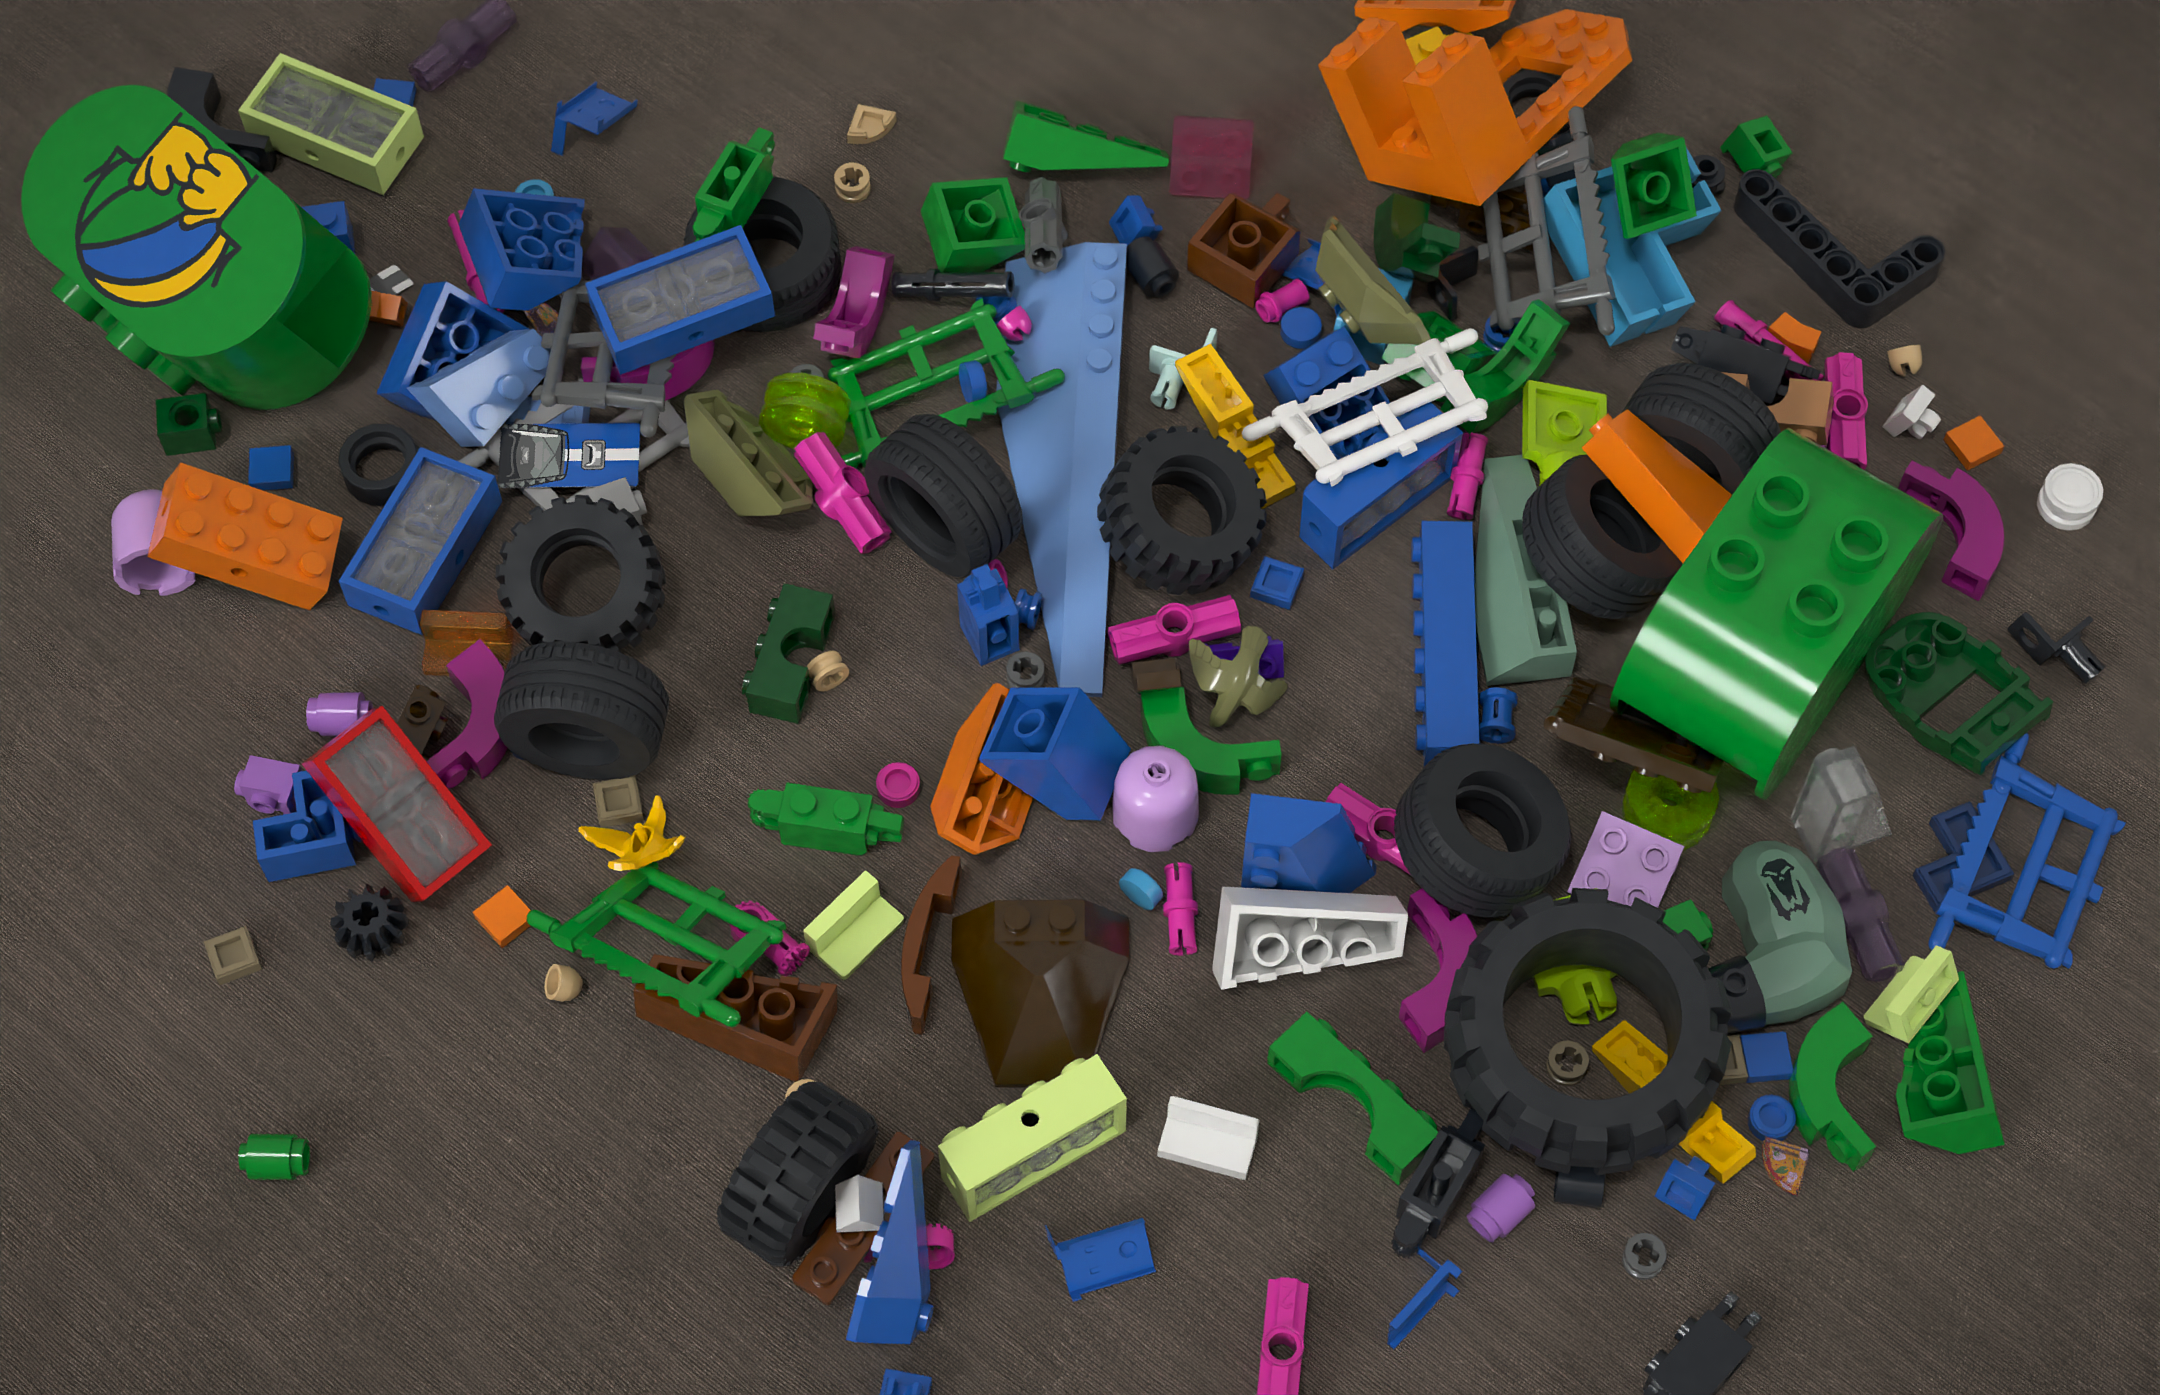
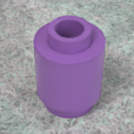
M362 692L320 693L318 697L308 699L306 709L308 729L310 732H319L321 736H337L369 710L373 709V704L371 701H366Z
M1502 1174L1471 1204L1472 1210L1466 1215L1467 1220L1489 1242H1494L1498 1237L1504 1238L1535 1208V1203L1532 1199L1535 1192L1521 1176L1515 1174L1511 1178L1507 1174Z

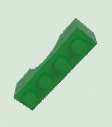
M1306 1011L1269 1046L1267 1064L1299 1094L1315 1088H1334L1350 1094L1359 1101L1366 1110L1371 1123V1133L1368 1138L1365 1155L1398 1186L1419 1166L1438 1134L1436 1123L1426 1112L1420 1109L1415 1111L1403 1100V1093L1392 1081L1388 1079L1381 1080L1371 1070L1369 1061L1362 1053L1356 1049L1349 1050L1338 1040V1035L1334 1028L1327 1021L1321 1018L1316 1020Z

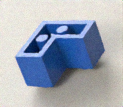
M307 770L292 773L297 812L253 820L257 860L268 882L356 865L353 839L349 833V823Z

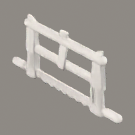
M1469 328L1445 338L1441 343L1436 338L1430 339L1416 346V353L1411 356L1395 358L1393 364H1382L1379 370L1366 371L1365 376L1352 377L1349 383H1338L1336 389H1324L1322 395H1312L1305 403L1298 404L1296 400L1277 406L1272 411V417H1265L1244 427L1242 437L1244 440L1251 442L1282 427L1296 442L1294 448L1300 451L1317 469V481L1322 484L1330 482L1331 487L1338 484L1343 479V476L1348 473H1352L1394 453L1400 452L1402 457L1417 451L1416 444L1418 442H1422L1464 422L1480 421L1487 418L1485 413L1488 409L1487 401L1482 398H1475L1464 379V372L1462 370H1455L1447 356V353L1452 354L1473 345L1478 340V333L1476 330ZM1423 367L1435 382L1389 404H1386L1385 401L1372 407L1373 411L1320 434L1308 418L1316 412L1416 368ZM1443 396H1446L1455 407L1446 413L1407 430H1404L1396 418ZM1380 424L1389 437L1339 460L1336 459L1329 448Z

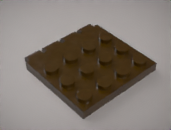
M1573 677L1544 720L1543 725L1548 732L1556 734L1559 739L1592 750L1591 754L1606 762L1620 760L1634 765L1633 769L1644 776L1658 778L1659 775L1676 780L1678 787L1692 793H1701L1702 790L1711 793L1724 764L1722 759L1634 707H1631L1622 715L1613 712L1610 709V699L1614 687L1590 678L1586 680L1581 677Z

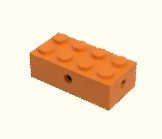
M180 462L164 483L147 557L311 610L328 591L343 518Z

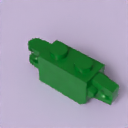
M758 127L746 145L736 141L728 142L695 195L698 213L696 221L692 225L693 234L697 239L695 242L739 225L742 228L745 226L773 179L772 165L774 163V156L771 155L775 148L773 132Z
M786 782L784 791L758 789L757 791L753 790V793L749 794L750 797L747 798L752 823L760 826V828L765 827L766 829L779 831L781 844L859 856L867 853L868 845H877V841L901 842L905 825L903 815L884 812V806L874 804L873 795Z

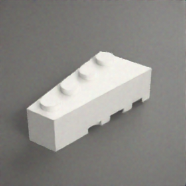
M1222 887L1212 971L1222 990L1237 987V983L1258 980L1260 983L1277 980L1279 975L1301 971L1304 974L1321 972L1323 967L1344 964L1347 967L1402 957L1408 913L1397 896Z

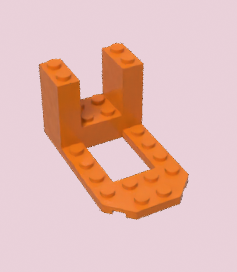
M1565 9L1513 27L1506 31L1501 39L1490 49H1488L1484 37L1454 32L1447 36L1430 56L1415 65L1398 22L1370 17L1362 21L1347 39L1334 46L1330 54L1318 64V67L1368 181L1480 206L1569 121V110L1574 106L1583 108L1632 61V54L1628 44V31L1622 18ZM1521 68L1561 75V78L1546 92L1542 93L1536 99V102L1521 116L1515 117L1503 83L1510 76L1515 75Z

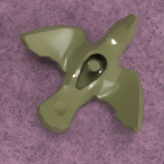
M1257 626L1243 628L1240 650L1232 661L1218 658L1212 653L1211 648L1201 640L1192 638L1189 641L1190 660L1200 689L1205 692L1218 693L1216 705L1209 717V726L1212 728L1224 725L1241 705L1245 706L1251 714L1258 715L1279 700L1288 689V684L1285 683V680L1274 679L1271 682L1265 681L1258 673L1260 657L1269 640L1267 634Z

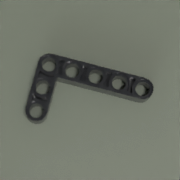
M1752 169L1741 176L1733 205L1737 216L1850 326L1859 329L1872 326L1936 281L1946 253L1944 245L1936 237L1929 235L1918 236L1867 269L1771 174L1764 170Z

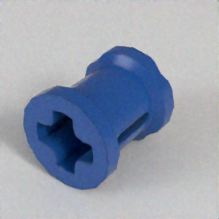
M1499 687L1488 688L1480 692L1479 703L1483 710L1482 722L1479 724V738L1496 744L1512 741L1516 735V728L1512 725L1513 708L1518 703L1517 694L1506 688Z

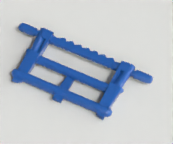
M2025 733L2006 749L2004 757H1999L1990 781L1992 788L1982 792L1984 803L1977 804L1979 816L1972 817L1974 829L1966 831L1968 842L1961 844L1963 855L1956 856L1958 868L1951 869L1950 871L1953 884L1943 896L1935 912L1936 915L1941 917L1937 918L1928 941V946L1931 950L1936 945L1945 949L1955 925L1953 921L1993 935V941L2001 942L2045 959L2046 966L2055 969L2062 964L2069 969L2072 966L2073 955L2068 946L2085 905V899L2095 904L2098 903L2104 887L2093 883L2110 836L2118 834L2124 828L2126 822L2117 820L2118 814L2113 808L2102 809L2062 787L2058 782L2053 786L2017 765V763H2020L2029 741V735ZM2009 793H2012L2046 809L2007 910L2004 913L1968 896L2007 797ZM2063 817L2093 830L2077 875L2045 864ZM2038 879L2070 891L2053 937L2022 922Z

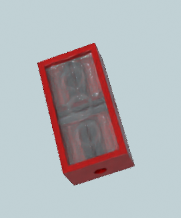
M383 706L369 710L302 763L303 767L411 902L427 899L492 846Z

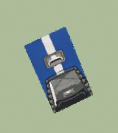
M503 424L501 426L498 487H598L626 477L629 486H637L640 424Z

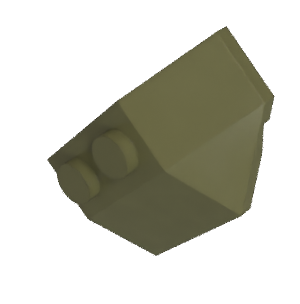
M1334 215L1330 217L1326 222L1315 269L1323 283L1318 290L1331 308L1338 304L1343 309V312L1339 315L1353 334L1360 330L1369 343L1420 345L1430 340L1431 337L1418 315L1342 226L1339 220Z
M718 389L686 395L684 407L691 459L738 516L782 515L810 509L813 503L811 479L765 423L743 407L727 401V396Z

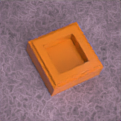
M1981 415L1946 432L1943 439L1967 471L2000 455L2004 449L2003 443Z
M508 885L473 911L475 919L501 948L505 947L530 927L526 917L531 910Z

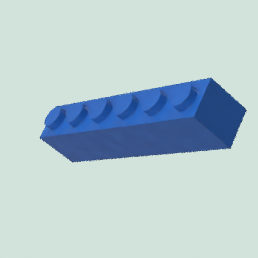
M1421 521L1419 537H1412L1411 562H1419V574L1413 573L1412 599H1420V611H1413V636H1420L1421 648H1414L1413 669L1414 674H1421L1422 686H1415L1414 709L1415 712H1422L1423 723L1416 724L1415 749L1423 750L1424 767L1438 753L1450 747L1471 743L1479 744L1472 522Z

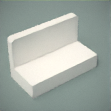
M1171 1096L1168 1103L1167 1120L1159 1143L1157 1156L1246 1180L1257 1142L1259 1120Z

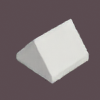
M857 1175L835 1185L837 1232L879 1230L884 1220L882 1183Z

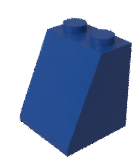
M1080 687L1010 688L979 760L985 766L1066 820H1101L1114 790V782L1119 767L1128 757L1131 748Z

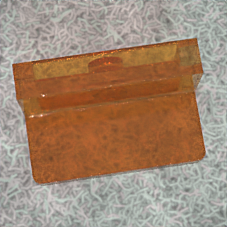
M422 610L420 626L426 641L422 661L424 675L449 676L446 665L479 639L495 655L505 673L506 666L510 661L513 630L505 613Z

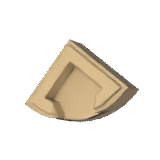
M858 104L847 133L848 143L866 144L884 137L890 132L897 121L896 112Z

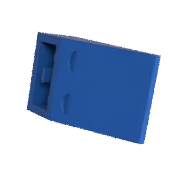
M1345 326L1327 334L1263 376L1281 405L1293 400L1301 404L1307 402L1312 395H1322L1324 389H1336L1338 383H1349L1352 377L1365 376L1366 371H1371ZM1378 385L1316 412L1308 418L1320 434L1373 411L1372 407L1384 401L1386 404H1389L1390 401L1381 386ZM1380 424L1329 448L1336 459L1339 460L1365 448L1367 442L1374 434L1379 431L1385 432Z

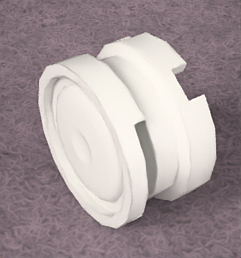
M2069 463L2055 467L2045 478L2044 485L2038 494L2037 507L2040 515L2047 523L2058 529L2068 531L2081 529L2089 524L2102 501L2104 489L2101 480L2092 470L2083 465Z

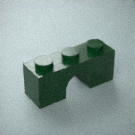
M784 583L779 598H772L767 614V621L770 622L767 633L759 635L755 647L756 665L753 671L748 670L743 680L742 695L747 697L749 713L799 724L811 689L808 667L790 663L786 658L791 652L799 648H812L824 651L835 618L833 594Z

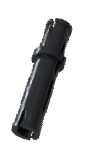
M930 268L926 273L894 272L891 284L895 298L927 297L929 301H939L941 297L1011 298L1015 290V280L1012 272H941L938 268ZM946 283V286H920V284ZM986 283V286H960V284Z

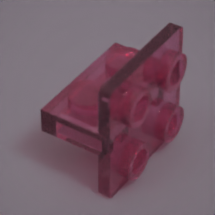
M1175 116L1173 123L1170 193L1173 195L1226 198L1229 193H1236L1247 199L1249 197L1254 122L1247 119Z

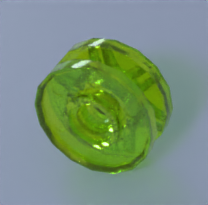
M806 373L782 374L775 376L767 383L764 398L765 404L761 408L759 425L763 432L771 439L794 449L802 440L817 432H825L835 448L843 442L846 428L845 421L848 419L851 400L847 392L836 383L823 377Z
M1633 770L1621 804L1623 820L1685 846L1684 851L1697 845L1710 829L1719 802L1717 783L1715 782L1711 793L1703 790L1701 793H1692L1678 787L1676 780L1659 775L1658 778L1647 777ZM1662 799L1673 800L1678 806L1667 805Z

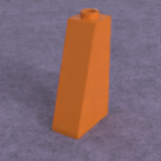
M1628 409L1614 419L1609 414H1606L1589 429L1593 437L1582 449L1677 558L1684 563L1732 494Z

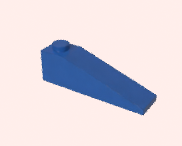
M910 1140L900 1150L884 1204V1212L891 1213L889 1221H882L871 1246L873 1257L878 1258L876 1266H871L866 1279L862 1278L856 1296L846 1340L852 1342L911 1344L920 1331L927 1332L932 1319L934 1305L927 1304L931 1285L920 1142Z

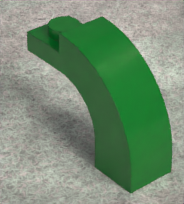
M1540 299L1532 301L1501 350L1481 369L1464 375V379L1475 398L1486 400L1488 409L1485 412L1487 415L1486 419L1467 421L1460 424V426L1470 434L1490 427L1513 409L1523 399V387L1527 381H1539L1557 356L1554 349L1570 323ZM1447 398L1440 410L1446 413L1455 407Z
M1184 687L1141 692L1140 713L1147 745L1175 749L1185 756L1196 772L1198 790L1221 795H1239L1240 779L1242 778L1261 781L1270 778L1272 775H1280L1282 755L1279 740L1242 744L1214 742L1204 737L1192 725L1187 712Z
M1842 1002L1822 1016L1806 1035L1793 1063V1073L1789 1079L1788 1094L1789 1103L1794 1108L1796 1114V1126L1808 1145L1811 1146L1824 1137L1827 1140V1147L1834 1158L1841 1163H1846L1855 1172L1869 1161L1876 1145L1841 1104L1836 1091L1835 1078L1838 1071L1864 1054L1872 1035L1845 1003Z

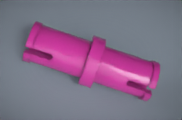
M1464 433L1462 435L1458 464L1452 468L1450 477L1454 483L1447 514L1453 518L1461 520L1473 518L1478 486L1483 484L1485 476L1481 470L1489 439L1484 435L1478 433H1471V435Z
M1178 862L1179 875L1178 871H1175L1174 863L1164 867L1167 902L1163 904V915L1168 918L1169 953L1183 956V947L1187 949V955L1197 952L1194 916L1198 914V903L1193 900L1192 865Z

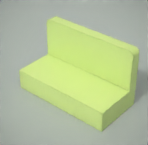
M865 870L803 930L805 943L810 947V952L841 979L845 980L904 924V916L880 896L878 880Z
M1936 945L1925 960L1917 956H1911L1864 1014L1865 1023L1909 1043L1959 980L1952 952Z

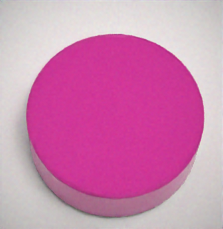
M901 762L891 763L883 767L877 775V793L884 804L893 808H903L909 806L918 798L920 780L917 771L912 766Z

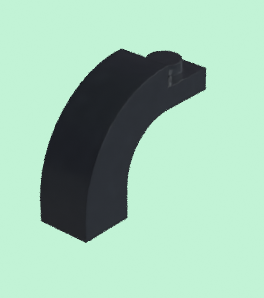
M175 67L168 86L167 96L255 169L273 172L277 158L269 136L230 130L213 122L214 115L222 98L214 74Z

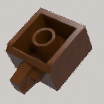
M1229 193L1188 242L1187 270L1254 309L1256 301L1260 299V295L1270 290L1284 273V270L1289 267L1299 254L1301 231L1284 222L1290 212V200L1276 193L1263 208H1260L1236 193Z

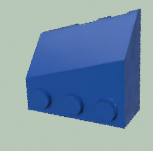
M473 188L458 225L490 308L528 311L579 284L582 275L583 247L580 246L584 226V221H581L585 199Z
M447 281L424 284L376 394L411 413L436 421L410 393L407 387L438 373V370L447 365H453L469 356V353L509 331L526 330L529 328L496 309L490 308L489 305Z
M1251 793L1241 888L1351 893L1376 875L1377 866L1373 860H1367V849L1363 842H1357L1355 839V827L1341 804Z

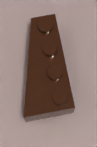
M654 954L648 965L685 984H689L711 963ZM747 970L741 978H734L715 999L740 1013V1023L735 1027H728L706 1016L705 1012L699 1017H695L680 1008L679 1000L672 996H658V990H645V983H637L633 990L636 1017L794 1082L801 1080L837 1013V984L821 982L820 986L799 983V978L781 975L780 979L756 976L753 970Z

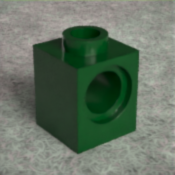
M206 393L156 399L157 435L166 456L216 450V433L222 432L221 416L218 408L212 409Z

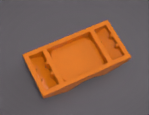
M1357 0L1354 10L1355 16L1364 20L1373 17L1398 22L1402 32L1416 25L1428 27L1448 26L1466 34L1494 26L1509 19L1516 0Z

